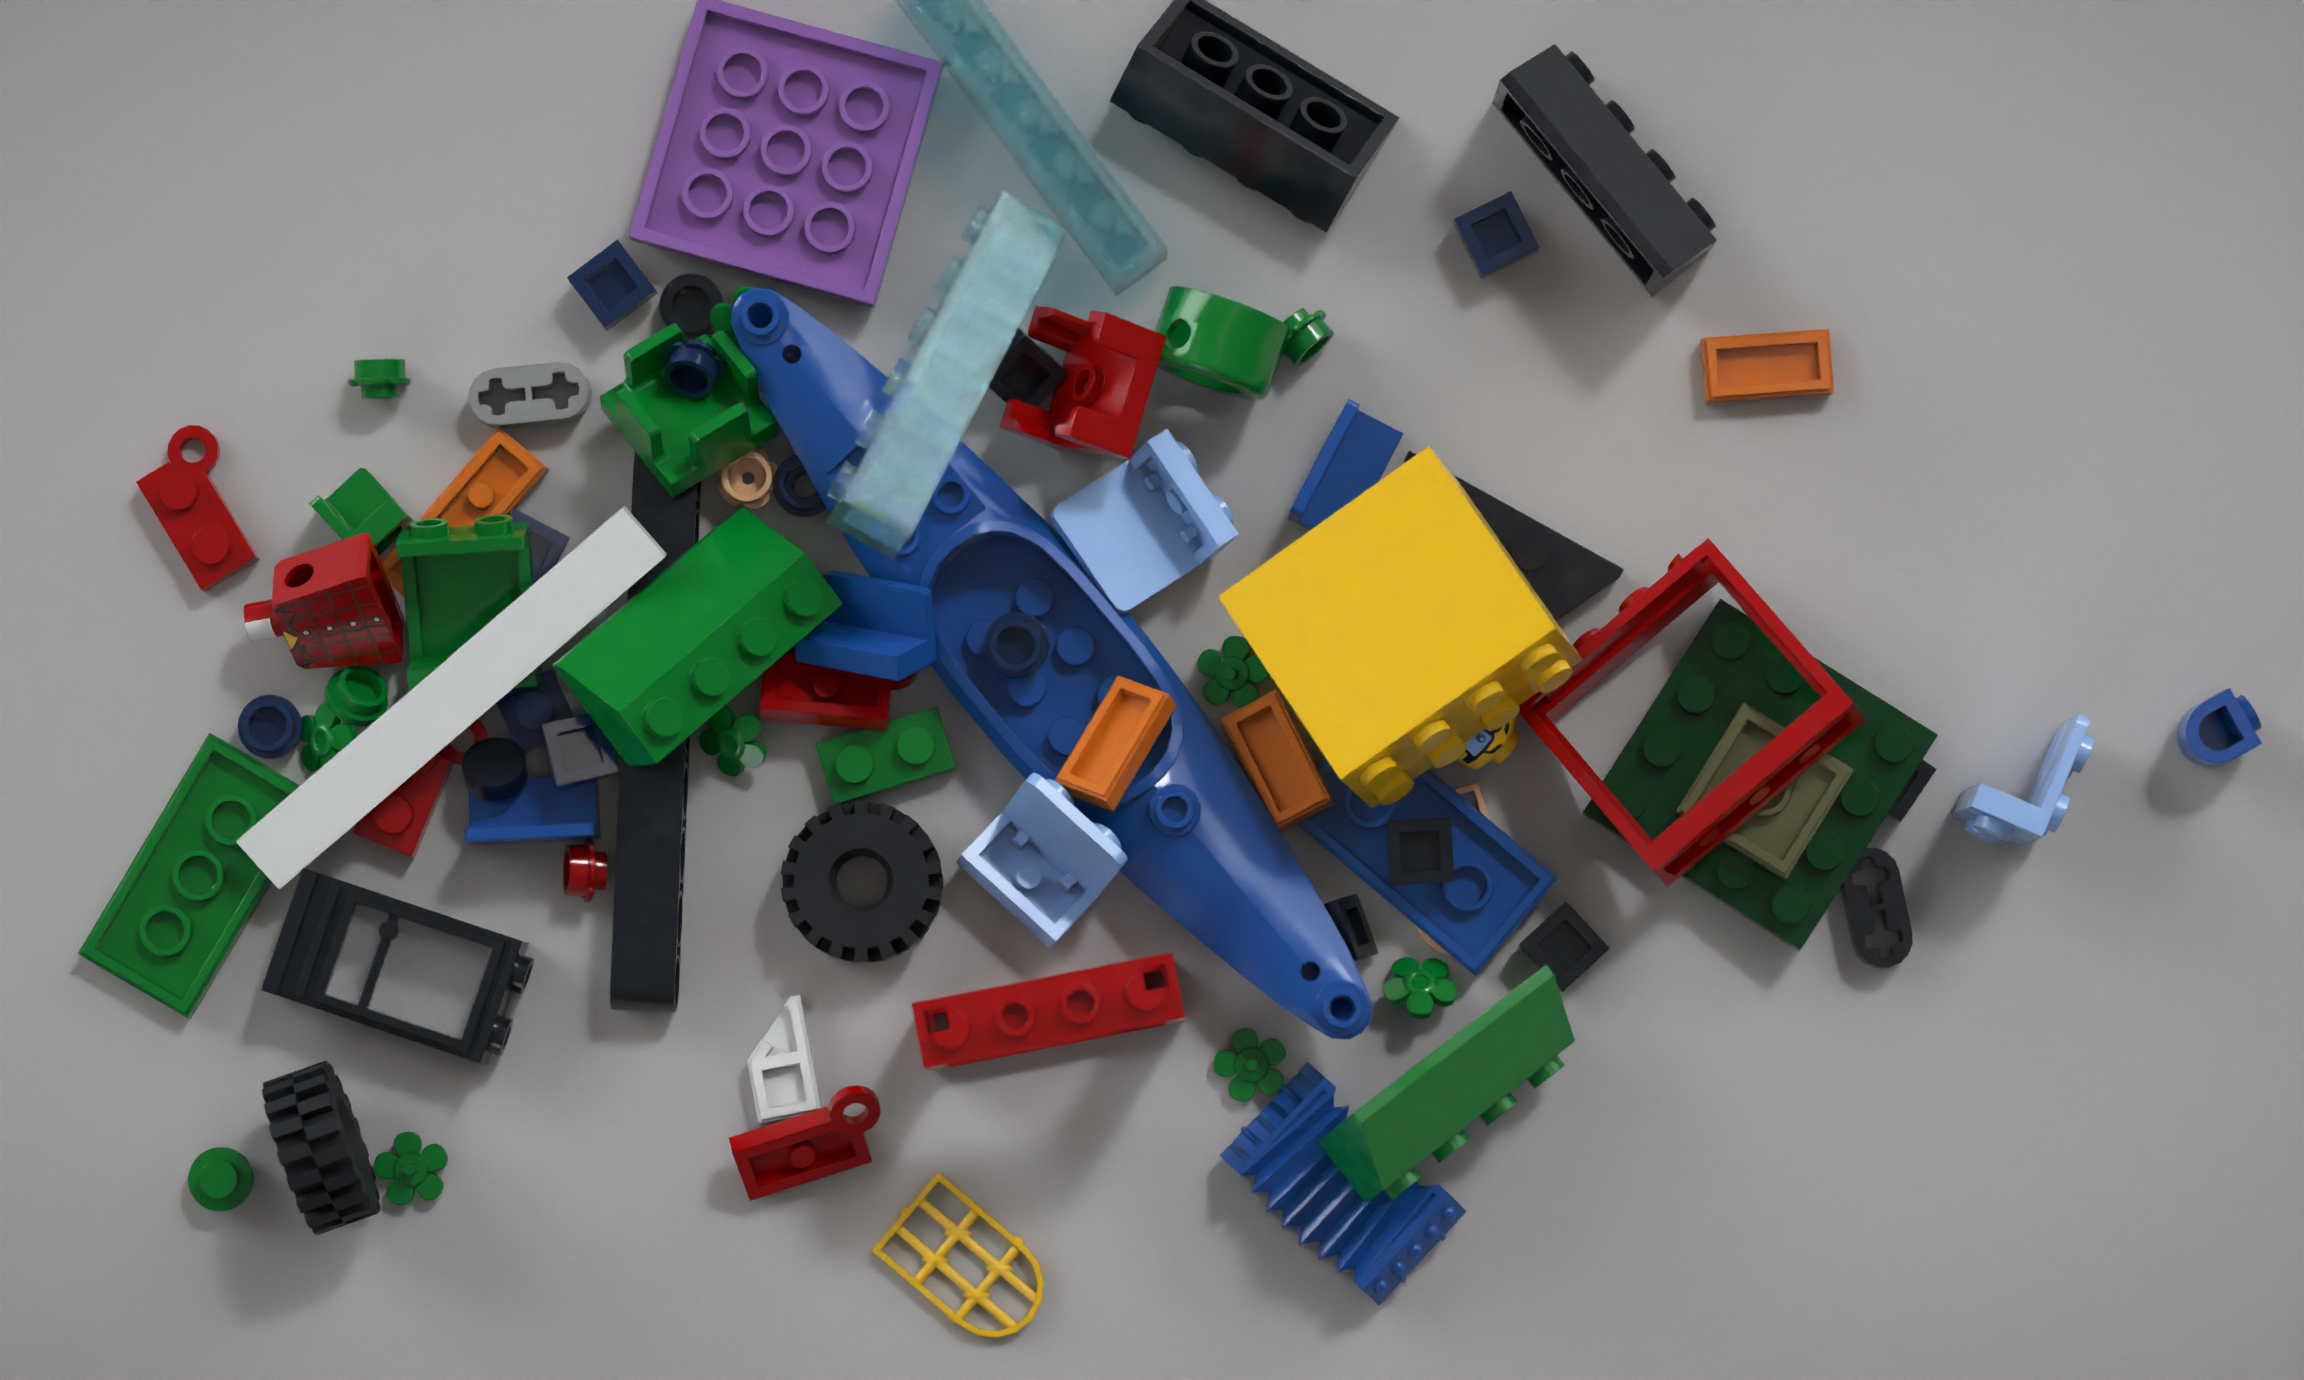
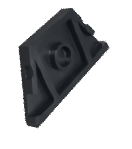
M1409 450L1403 464L1417 454ZM1455 476L1555 621H1558L1590 597L1618 580L1624 569Z

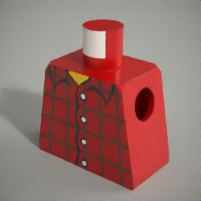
M369 532L280 560L274 567L272 599L244 605V622L250 640L254 642L284 636L296 665L304 669L402 662L404 615Z

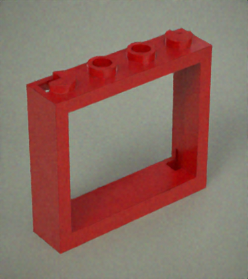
M1709 538L1684 558L1678 553L1669 563L1668 572L1650 588L1642 587L1632 592L1621 603L1617 616L1600 630L1598 628L1591 629L1573 643L1574 648L1583 660L1572 667L1573 674L1564 684L1547 693L1538 691L1519 705V714L1666 887H1669L1866 721L1852 700ZM1719 582L1819 696L1820 700L1652 840L1553 722Z
M1173 952L912 1003L924 1069L931 1071L1180 1023L1185 1020ZM1161 971L1164 987L1146 991L1143 974ZM947 1013L950 1029L937 1032L934 1015Z

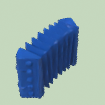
M1306 1062L1296 1076H1293L1286 1085L1282 1084L1280 1086L1281 1090L1261 1110L1259 1115L1247 1127H1241V1133L1220 1156L1241 1176H1255L1252 1193H1269L1266 1212L1282 1210V1228L1299 1227V1246L1319 1241L1318 1260L1337 1255V1273L1354 1268V1283L1380 1305L1401 1282H1406L1405 1277L1440 1240L1446 1239L1445 1234L1467 1211L1441 1185H1418V1180L1393 1200H1390L1386 1193L1382 1191L1365 1204L1318 1143L1347 1118L1349 1105L1334 1107L1336 1087L1311 1064Z

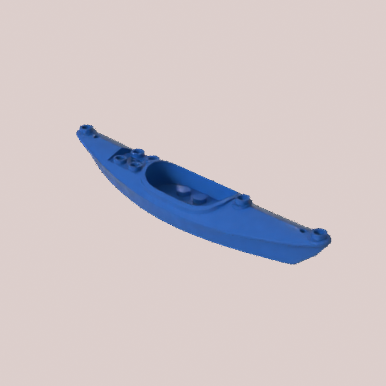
M752 288L742 293L733 304L731 325L743 355L758 374L757 384L802 466L870 577L928 587L931 590L937 661L930 665L1003 756L1025 779L1032 773H1036L1045 780H1055L1117 675L1170 694L1177 706L1114 812L1071 796L1074 806L1092 823H1100L1106 826L1119 839L1121 849L1128 859L1120 872L1249 982L1277 1004L1332 1039H1351L1361 1034L1370 1023L1373 1004L1345 941L1239 763L1186 686L1146 633L1129 613L1120 614L1113 609L1084 571L1065 541L1033 508L971 449L855 349L798 305L772 289ZM903 482L908 486L915 483L920 484L924 489L918 492V496L923 502L915 509H912L906 503L901 504L897 508L894 507L890 501L897 497L894 490L897 485ZM1013 612L1027 613L1038 619L1045 627L1049 637V651L1044 663L1033 673L1020 677L1008 676L999 672L992 666L985 652V637L989 627L999 617Z

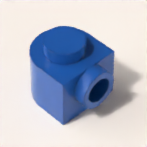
M2228 688L2192 707L2183 715L2177 729V740L2183 754L2193 763L2206 767L2218 766L2230 762L2261 745L2262 742L2255 732L2261 728V723L2250 702L2243 695L2235 698L2231 689Z

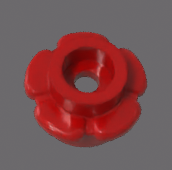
M586 839L584 845H566L563 857V890L565 896H582L585 902H591L595 890H605L608 861L606 852H595L593 840Z

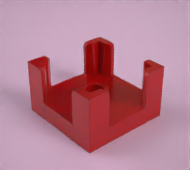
M1035 306L1028 335L1034 340L1065 351L1066 355L1062 366L1069 374L1056 387L1049 412L1016 399H1009L1006 403L999 428L1062 451L1130 459L1166 336L1107 312L1090 311L1088 321L1055 308Z

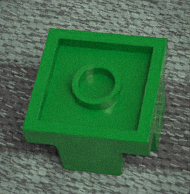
M673 323L628 349L623 355L626 379L600 396L601 410L672 498L779 434L777 419L759 397L758 374L755 368L723 330L713 334L711 339L706 333L697 338L707 342L714 348L717 356L723 359L726 368L723 379L716 380V385L708 395L701 398L684 397L674 392L665 382L664 371L667 361L663 357L664 353L671 344L685 342L684 332L676 323Z

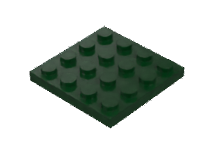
M1720 599L1603 782L1649 837L1654 840L1681 817L1676 814V810L1743 703L1787 728L1819 701L1820 698L1748 615ZM1818 659L1816 661L1852 700L1866 721L1828 752L1829 755L1854 769V772L1789 877L1785 881L1723 842L1681 876L1799 952L1938 736L1932 730ZM1591 799L1583 811V815L1630 844Z

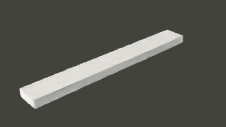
M623 506L244 833L236 843L280 890L303 868L309 865L664 559L667 553L630 511Z

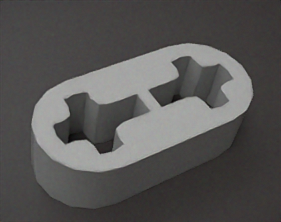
M554 362L494 368L484 371L474 379L469 388L468 400L471 410L482 423L491 428L500 427L501 429L567 423L577 420L588 409L591 403L592 391L589 381L579 368L569 363ZM565 376L570 386L579 387V395L569 397L568 408L558 409L556 402L551 398L535 399V391L555 388L556 377ZM502 382L504 389L509 393L525 392L526 400L506 403L504 408L505 414L499 416L495 415L490 405L481 403L482 396L492 394L493 383Z

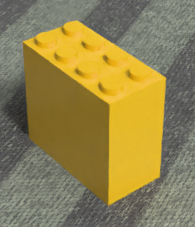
M1430 446L1218 596L1340 780L1372 809L1380 803L1382 805H1389L1404 797L1414 786L1412 780L1432 766L1441 768L1455 761L1465 752L1467 748L1466 742L1486 728L1492 731L1509 723L1519 713V705L1538 691L1547 693L1560 687L1573 674L1572 667L1583 660L1459 481Z

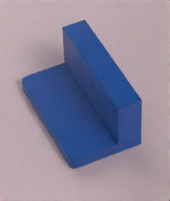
M1351 399L1347 400L1289 511L1288 519L1308 530L1316 527L1379 482L1404 434L1359 411L1360 404Z
M835 570L822 575L843 604L831 613L824 622L816 626L795 644L797 662L900 681L937 661L932 592L928 587Z
M552 776L528 777L526 784L517 794L499 801L483 800L469 792L470 828L465 829V842L472 845L601 839L598 779L555 789Z

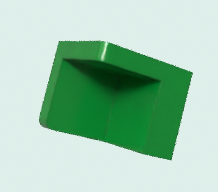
M359 468L326 499L318 495L309 503L342 540L369 532L378 555L398 539L401 530L409 529L410 523L414 522L409 514L365 468Z

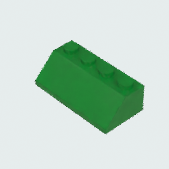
M740 507L552 666L629 767L657 764L843 603L804 551L747 509Z
M1547 965L1542 967L1352 1113L1318 1142L1365 1204L1382 1191L1386 1193L1390 1200H1393L1422 1177L1414 1167L1432 1153L1439 1163L1470 1140L1462 1130L1478 1116L1488 1126L1517 1103L1510 1091L1526 1079L1535 1089L1565 1066L1557 1055L1574 1043L1575 1040L1553 972Z

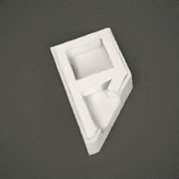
M801 995L790 996L763 1039L760 1040L747 1059L759 1124L792 1118L822 1108Z

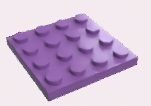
M697 0L630 230V240L875 308L943 71V62L728 2Z

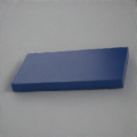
M1324 757L1317 768L1335 805L1297 824L1475 976L1558 879V877L1430 769L1412 780L1414 786L1404 797L1389 805H1382L1380 803L1372 809L1340 780ZM1451 817L1454 882L1390 885L1386 821Z

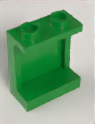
M497 514L476 518L474 526L449 527L448 520L432 518L414 521L410 523L409 530H401L395 547L396 556L401 557L410 662L407 667L408 691L534 584L529 522L513 523L512 516ZM542 664L514 688L537 687L540 674L542 673Z

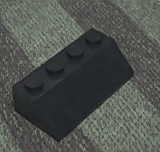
M1173 0L1137 45L1110 99L1111 103L1128 112L1134 120L1153 127L1181 144L1190 154L1206 159L1234 176L1243 186L1257 190L1290 210L1296 218L1311 223L1326 233L1349 202L1400 118L1206 0Z
M1554 44L1501 78L1492 103L1653 297L1712 249L1717 239L1710 231L1716 225L1709 213L1696 199L1691 198L1685 202L1670 184L1675 179V175L1661 155L1654 149L1645 153L1632 138L1630 133L1635 130V127L1624 110L1613 100L1605 105L1589 86L1595 79L1580 57L1572 51L1565 56Z

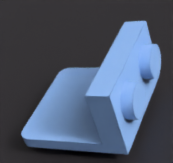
M1168 429L1148 440L1129 460L1059 503L1050 515L1052 524L1084 571L1113 609L1120 614L1128 613L1209 561L1239 535L1233 526V516L1227 504L1218 495L1211 494L1197 473L1198 467L1193 454L1183 443L1175 441Z
M2077 714L2060 723L2027 802L1983 783H1979L1961 792L1952 816L1966 821L1963 831L1990 844L1999 845L2001 840H2010L2022 846L2044 837L2048 830L2056 832L2070 801L2069 796L2061 793L2066 780L2073 771L2081 772L2094 744L2095 738L2086 734L2091 719Z
M1032 773L1022 783L1002 813L961 854L956 864L1051 949L1098 899L1128 859L1121 849V843L1116 835L1106 826L1100 823H1092L1074 806L1071 795L1062 785L1054 780H1045L1039 774Z

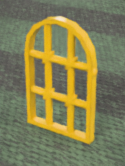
M939 1172L911 1205L902 1209L900 1218L872 1250L947 1314L950 1322L958 1324L978 1336L998 1338L1017 1332L1033 1319L1042 1303L1044 1279L1037 1259L1024 1245V1241L1019 1236H1013ZM938 1182H941L971 1208L970 1212L958 1226L925 1198ZM918 1206L946 1229L944 1234L948 1238L935 1253L902 1225ZM979 1216L1013 1244L1000 1261L970 1237L972 1232L968 1229ZM895 1233L923 1256L921 1261L926 1264L915 1277L910 1275L881 1250ZM958 1240L988 1265L985 1268L990 1272L977 1288L947 1264L950 1260L945 1256ZM1021 1251L1033 1265L1038 1282L1037 1293L1011 1272L1014 1268L1009 1265ZM935 1268L940 1270L965 1292L963 1297L967 1298V1300L956 1313L922 1285ZM999 1276L1004 1278L1033 1303L1028 1315L1018 1323L988 1299L991 1295L986 1292ZM978 1303L1006 1328L998 1331L979 1329L963 1319Z

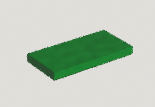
M209 733L78 954L186 1018H192L272 883L236 841L300 785Z

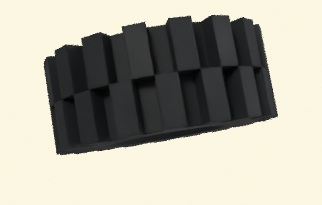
M854 800V803L843 805L839 803L828 807L827 811L817 817L814 815L804 823L805 827L798 836L794 835L788 846L790 850L786 861L783 860L781 875H783L782 898L793 925L814 947L844 961L856 963L878 962L910 949L909 947L919 938L921 939L929 930L928 927L933 918L937 916L941 905L940 899L943 890L941 861L929 836L916 821L898 811L895 807L884 803H871L868 800ZM860 856L877 860L884 867L888 880L887 889L883 897L875 904L867 907H857L847 903L841 897L837 887V877L841 867L850 859Z
M323 1061L264 1082L262 1084L264 1087L262 1089V1096L266 1103L264 1108L271 1124L269 1129L272 1139L275 1141L278 1149L277 1155L281 1166L283 1165L286 1172L289 1188L295 1194L296 1204L301 1214L304 1213L306 1224L309 1228H312L313 1233L319 1235L378 1214L381 1211V1205L378 1201L380 1196L374 1182L376 1181L374 1170L368 1159L369 1153L366 1144L362 1140L357 1118H354L349 1098L347 1094H344L342 1083L338 1075H335L332 1065L328 1064L327 1061Z

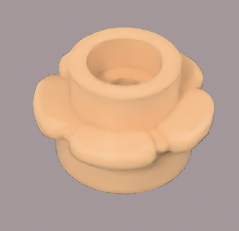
M755 448L718 471V476L721 478V482L718 485L719 492L723 499L733 506L742 504L748 510L761 508L770 501V493L774 491L773 480L778 467L775 463L769 462L765 451ZM745 473H752L754 475L753 483H743V475Z

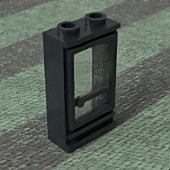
M303 868L261 990L479 1064L488 1065L492 1053L501 1056L504 1052L513 1026V1019L504 1016L512 992L520 995L523 994L531 975L534 958L525 956L529 946L527 942Z

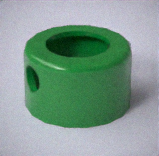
M1170 287L1155 332L1166 336L1157 367L1180 379L1219 393L1253 401L1263 400L1268 395L1290 329L1289 326L1278 319L1239 302L1193 288Z

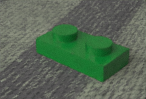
M938 706L888 721L887 730L861 729L815 744L834 805L847 803L957 769Z

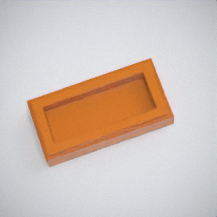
M1829 329L1702 338L1700 341L1705 404L1830 395L1834 392Z
M1117 675L1054 781L1062 785L1071 796L1114 812L1177 706L1170 694Z
M1277 689L1220 719L1255 791L1281 833L1335 805L1317 765L1281 693Z

